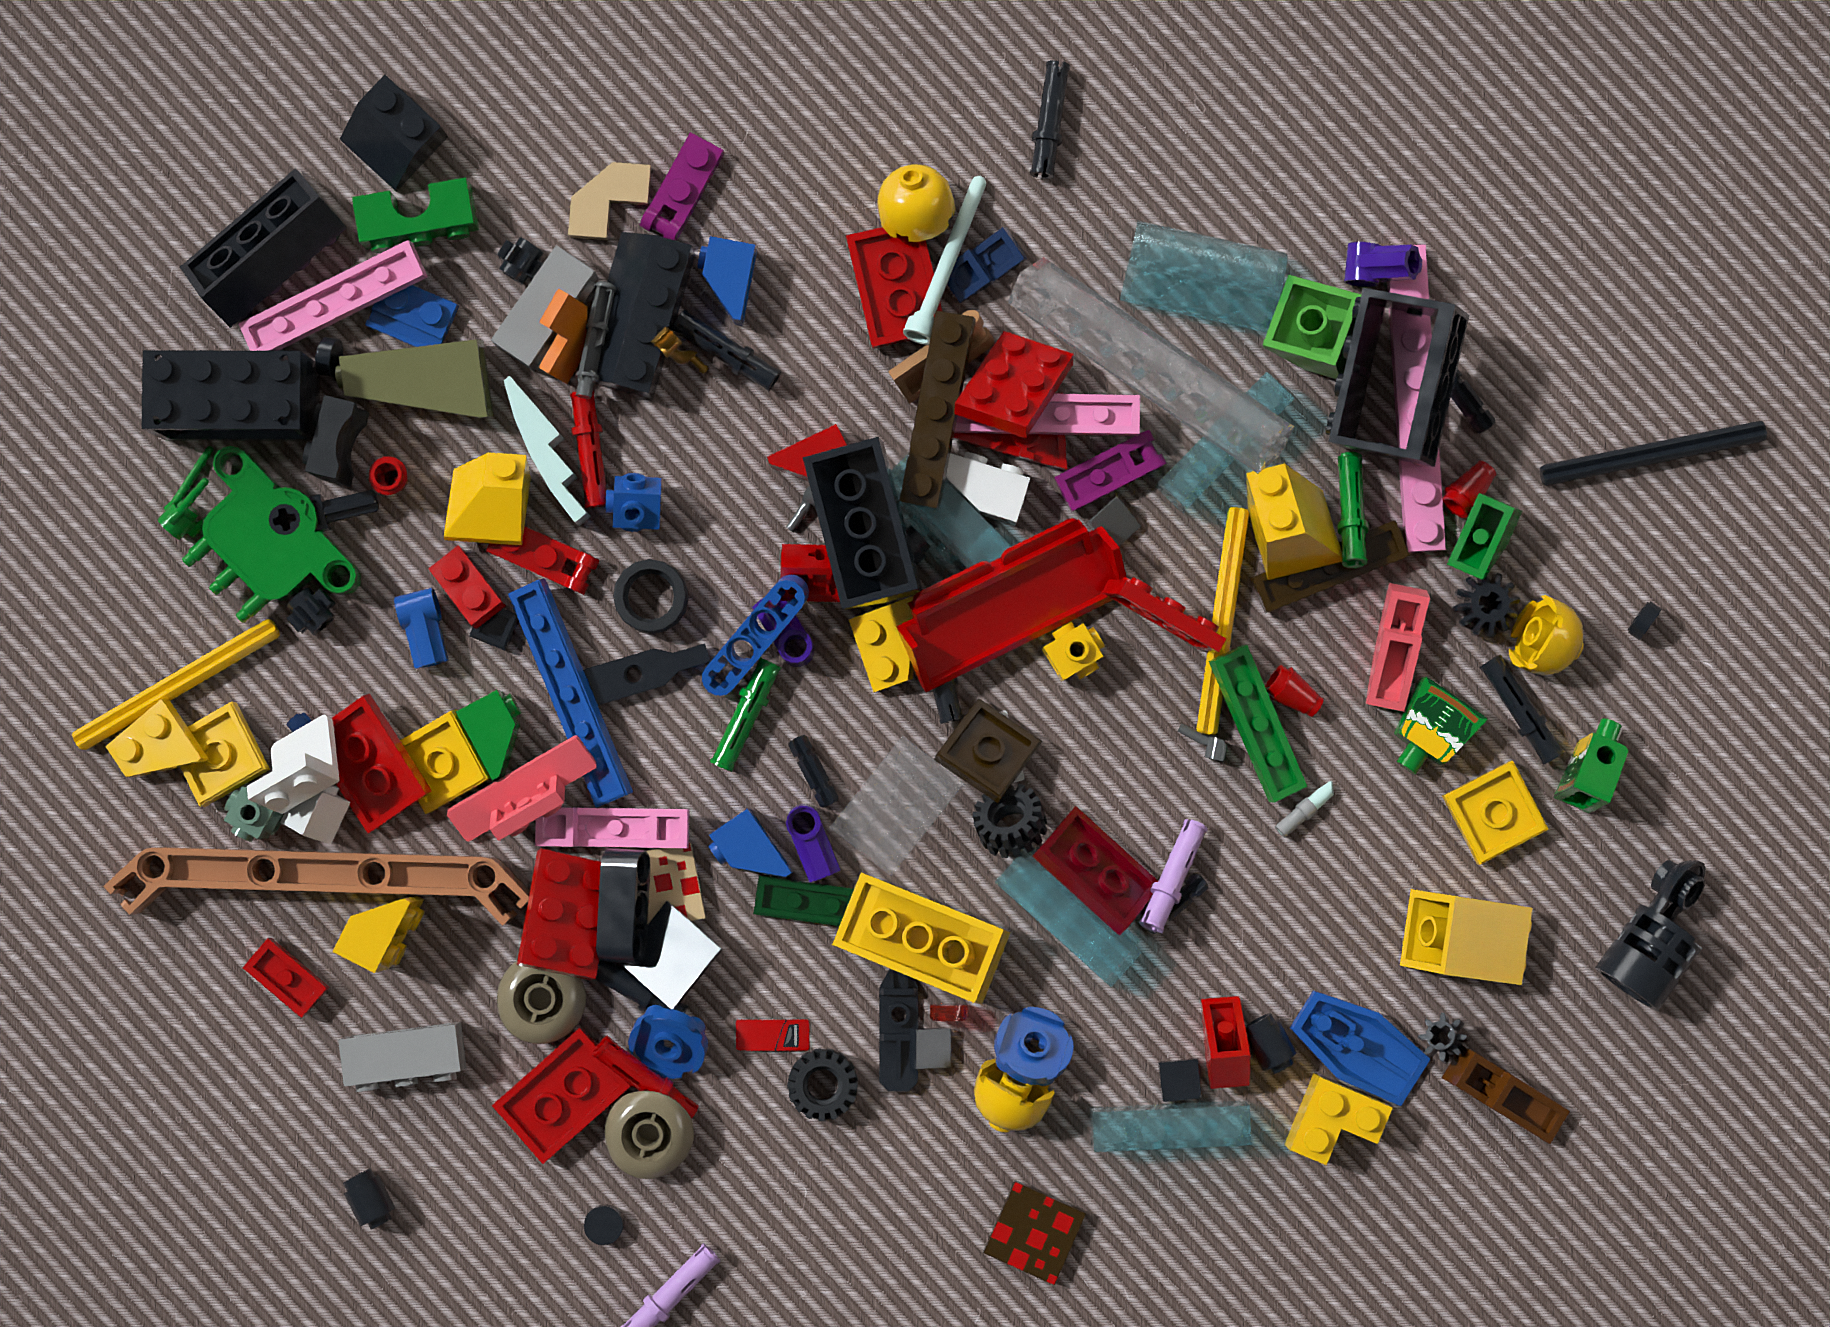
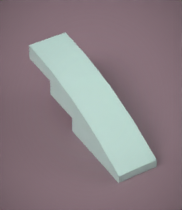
M508 376L504 380L514 419L527 450L550 491L572 520L580 526L591 516L566 488L578 477L553 450L564 438L519 385Z

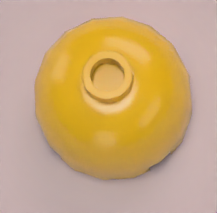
M911 164L902 166L891 172L880 187L877 200L879 217L882 227L892 237L897 238V234L908 236L910 242L932 239L948 228V220L952 217V214L953 216L955 214L954 198L948 181L936 169L927 165Z
M1543 595L1541 596L1543 598L1542 601L1536 602L1532 600L1519 614L1510 636L1518 638L1515 650L1509 648V657L1512 664L1534 674L1548 675L1561 672L1581 655L1584 646L1583 625L1574 609L1552 597Z
M996 1059L987 1060L982 1064L974 1087L976 1107L982 1116L989 1121V1125L993 1129L1005 1133L1032 1128L1040 1122L1050 1107L1055 1092L1054 1089L1049 1092V1085H1029L1013 1079L997 1067Z

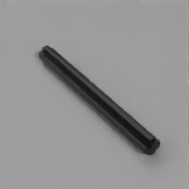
M1756 421L1549 463L1540 467V478L1542 484L1548 486L1759 443L1767 439V430L1763 421Z

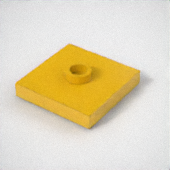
M231 701L188 726L209 758L203 763L180 766L200 807L210 805L270 770L237 702Z
M457 709L449 711L400 740L432 790L431 793L418 801L425 814L435 811L491 779L456 713Z
M1513 760L1442 795L1477 865H1481L1549 830Z

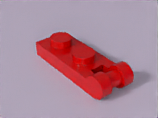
M525 526L522 545L489 543L486 549L487 552L582 595H585L589 586L586 581L591 570H596L600 562L599 559ZM569 559L578 563L572 577L563 573Z

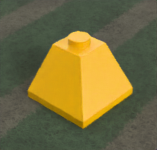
M488 452L454 469L444 540L522 545L531 481L527 455Z

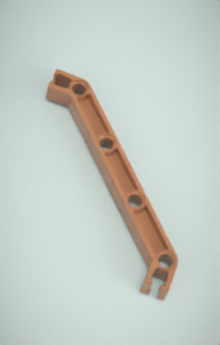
M181 847L144 849L103 886L110 894L124 896L128 892L124 885L135 876H138L146 884L145 889L133 902L125 899L120 904L129 915L140 914L168 887L475 896L502 926L509 924L518 914L514 909L507 913L494 897V893L505 884L521 898L516 903L520 909L528 905L530 894L526 886L502 861L490 856ZM156 856L160 857L165 865L164 872L160 877L153 875L150 870V863ZM265 859L270 860L275 867L274 876L269 881L263 879L259 873L260 864ZM374 862L380 863L385 869V877L379 884L372 882L368 876L369 867ZM484 865L491 867L495 872V881L490 887L482 886L477 879L478 870Z

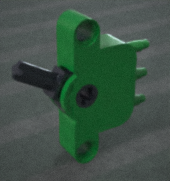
M227 446L218 450L214 456L213 467L217 475L228 485L232 492L208 513L203 522V537L188 550L182 561L188 567H191L212 549L221 557L228 567L209 586V589L215 595L227 589L239 577L255 594L236 613L238 620L245 623L270 601L282 602L289 600L314 577L333 593L349 595L355 592L361 582L359 569L324 532L331 530L330 523L377 512L379 510V501L375 491L367 490L329 500H324V497L320 494L308 497L299 490L287 487L281 488L248 453L240 448ZM232 456H240L243 461L242 469L235 475H228L225 467L226 462ZM286 512L296 517V521L290 523V530L279 524L280 521L285 520ZM339 567H347L350 571V581L347 585L338 588L332 582L333 572Z

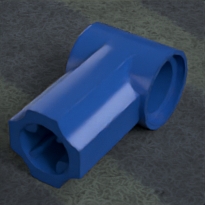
M434 588L394 597L396 614L401 628L406 631L415 669L448 662L449 659L439 623L442 620L441 609Z

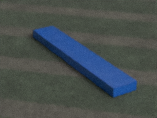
M546 578L536 580L508 593L567 739L577 735L596 760V768L583 775L595 807L597 808L633 793Z

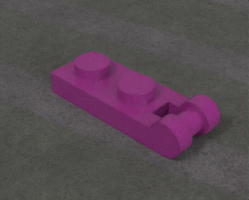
M690 132L652 203L643 214L639 226L649 232L653 229L663 234L664 238L677 241L724 156V150ZM664 208L676 213L671 221L661 217Z
M1150 430L1144 431L1139 436H1134L1054 477L1071 513L1167 464L1163 454L1158 455L1152 443L1155 439ZM1135 450H1139L1145 461L1135 466L1129 454Z

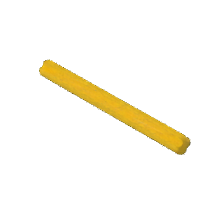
M1230 507L1227 512L1212 622L1219 626L1216 633L1225 637L1226 641L1220 652L1207 651L1196 728L1199 733L1207 735L1217 734L1223 694L1209 661L1230 651L1249 511L1240 507Z
M265 619L72 733L74 742L81 750L91 748L135 722L159 700H173L280 636L279 629L272 620Z

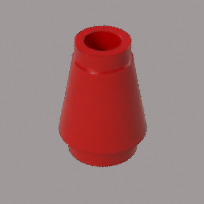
M386 456L379 458L370 467L369 482L375 491L383 495H392L400 492L406 487L408 482L406 467L395 457ZM394 473H398V477L395 479L396 482L389 485V477Z
M1479 460L1445 488L1446 494L1442 498L1444 505L1455 515L1466 518L1470 514L1478 494L1485 495L1493 479L1497 475L1495 469L1485 461Z
M1283 665L1278 666L1265 684L1271 700L1306 714L1309 717H1313L1318 712L1324 701V698L1318 695L1292 667L1287 669Z

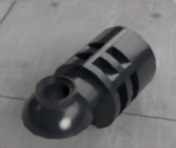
M1667 860L1657 869L1651 882V888L1658 892L1648 907L1641 904L1638 906L1635 915L1629 923H1626L1618 939L1614 940L1595 967L1603 977L1616 987L1654 1011H1659L1678 984V980L1683 973H1686L1695 956L1702 950L1701 946L1694 943L1695 938L1673 922L1679 913L1691 908L1697 902L1704 890L1706 868L1705 864L1700 861L1689 860L1677 864L1672 860ZM1643 952L1654 958L1656 962L1645 956Z

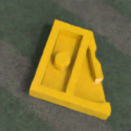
M914 596L849 619L873 693L913 679L914 668L896 626L913 618L907 603L912 601Z
M168 699L159 700L105 746L125 777L143 776L155 771L175 769L182 765L203 763L209 759Z

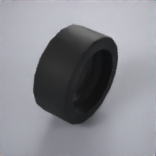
M652 559L635 562L624 569L615 583L613 594L616 611L622 620L637 631L650 634L667 631L678 624L686 612L689 599L686 583L679 572L663 561ZM647 574L660 575L668 580L674 593L673 605L668 613L652 620L635 614L630 607L628 599L629 590L634 581Z

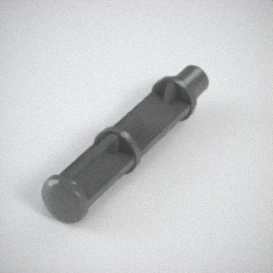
M599 281L594 284L595 293L589 323L585 327L587 333L580 368L576 372V377L579 381L576 396L584 399H591L594 384L599 381L597 370L602 345H604L605 336L609 331L607 326L613 296L617 291L615 285L606 281Z

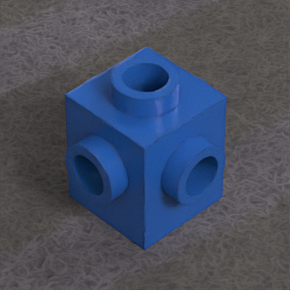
M639 473L615 476L614 490H606V513H613V528H622L629 532H638L643 529L659 530L661 478L645 477Z

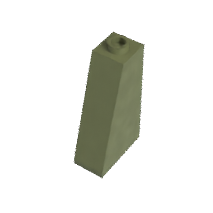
M475 339L340 356V365L335 367L337 385L340 389L343 388L344 395L479 418L494 416L483 340Z

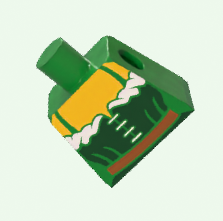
M1428 677L1420 678L1414 687L1405 711L1394 732L1395 736L1408 744L1396 763L1414 775L1417 774L1427 758L1438 765L1445 764L1481 728L1488 718Z
M1602 718L1596 733H1591L1578 741L1553 798L1588 814L1611 802L1629 751L1626 746L1617 743L1623 730L1621 724Z

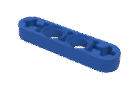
M786 575L778 580L707 665L702 673V682L708 692L718 696L727 695L731 692L804 606L809 598V588L801 577ZM791 587L795 588L797 591L794 596L795 598H792L783 609L776 605L785 595V590ZM764 612L771 614L776 620V629L773 631L763 630L757 622L758 614ZM739 640L749 642L754 650L753 656L751 658L738 656L734 649V643ZM729 662L734 666L733 669L728 673L725 680L721 683L717 682L714 678Z

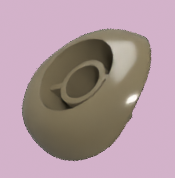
M517 961L506 970L497 991V1007L502 1023L512 1035L528 1043L545 1044L566 1036L579 1023L586 1006V992L581 978L519 966Z
M655 1091L632 1092L620 1098L608 1114L605 1124L606 1145L612 1160L623 1172L640 1179L659 1178L676 1169L688 1156L694 1140V1127L687 1111L671 1097Z

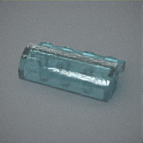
M1137 220L1120 301L1267 333L1278 299H1280L1287 266V253Z

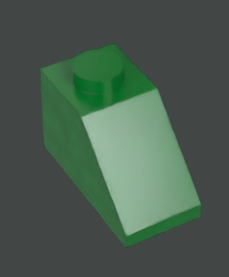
M1479 493L1447 565L1484 580L1507 547L1523 510Z
M495 690L456 711L491 779L497 781L506 774L520 728V723L516 716L520 715L521 711L511 694L505 696L503 691Z

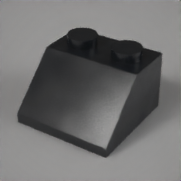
M384 74L357 103L340 140L397 192L448 136L432 117Z

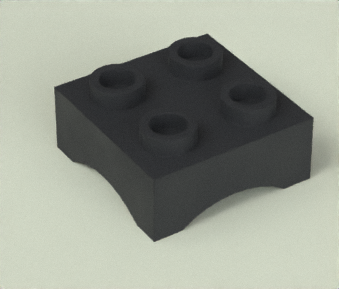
M324 395L322 404L318 403L313 413L312 425L316 427L313 441L307 442L303 452L302 461L303 464H306L305 471L320 480L351 487L354 477L351 465L352 448L359 433L367 426L370 413L357 408L355 402Z

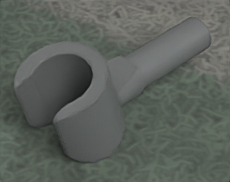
M810 486L806 488L802 502L799 505L800 507L786 526L792 532L796 530L807 514L810 505L815 506Z
M1183 723L1180 725L1177 732L1199 744L1207 745L1205 758L1219 762L1225 761L1228 747L1223 740L1203 735Z

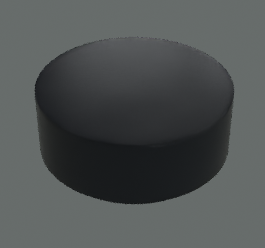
M324 337L320 341L315 356V367L319 375L336 377L335 367L340 365L339 357L343 356V344L340 339Z
M1651 601L1647 602L1627 629L1628 633L1640 640L1653 624L1662 608Z
M608 1204L594 1207L584 1220L586 1236L597 1245H609L615 1242L624 1228V1219L621 1212Z

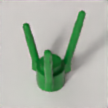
M208 446L173 499L164 507L165 512L158 518L161 526L178 540H181L187 533L194 538L202 530L206 517L197 522L195 519L199 516V513L191 504L202 493L209 480L203 478L184 500L183 498L213 453L214 448L212 446Z

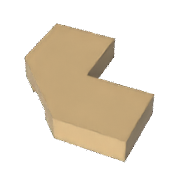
M612 162L571 197L568 236L570 238L608 240L611 203L649 206L651 165Z

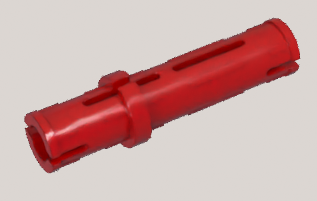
M594 390L591 399L577 397L576 392L570 393L575 427L571 428L572 436L577 439L585 508L606 506L607 489L599 436L600 433H603V429L597 420Z
M608 1035L594 1049L592 1053L594 1058L604 1063L639 1091H655L671 1097L687 1111L691 1119L697 1112L699 1105L679 1092L673 1086L672 1080L668 1077L663 1079L653 1072L648 1066L619 1046Z

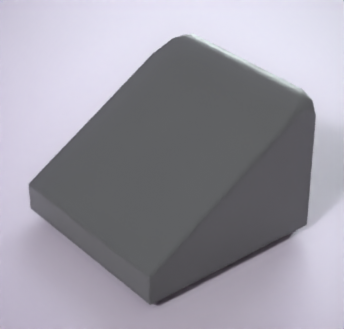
M1117 496L1087 523L1092 530L1102 526L1118 546L1124 543L1141 527Z

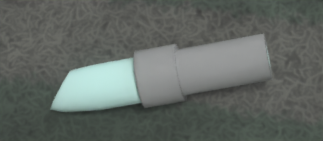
M1332 781L1317 789L1308 798L1305 797L1295 806V809L1275 826L1282 837L1286 838L1305 820L1308 821L1318 812V809L1334 795Z

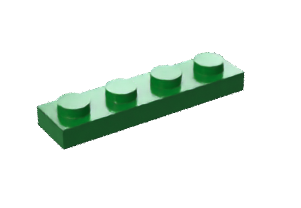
M1241 645L1210 660V666L1268 802L1275 803L1307 787L1248 645Z

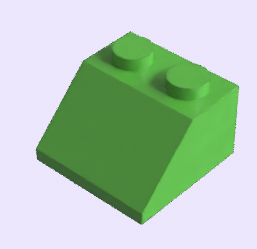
M1288 275L1264 339L1263 348L1306 371L1337 379L1340 373L1344 374L1347 361L1343 357L1344 344L1347 336L1353 335L1356 320L1352 319V310L1355 299L1361 297L1362 294Z

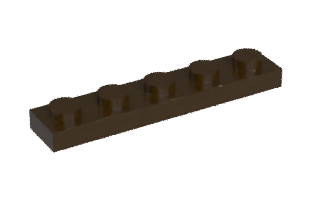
M936 311L899 499V502L903 504L940 510L958 416L954 414L955 402L963 390L976 319L972 316Z

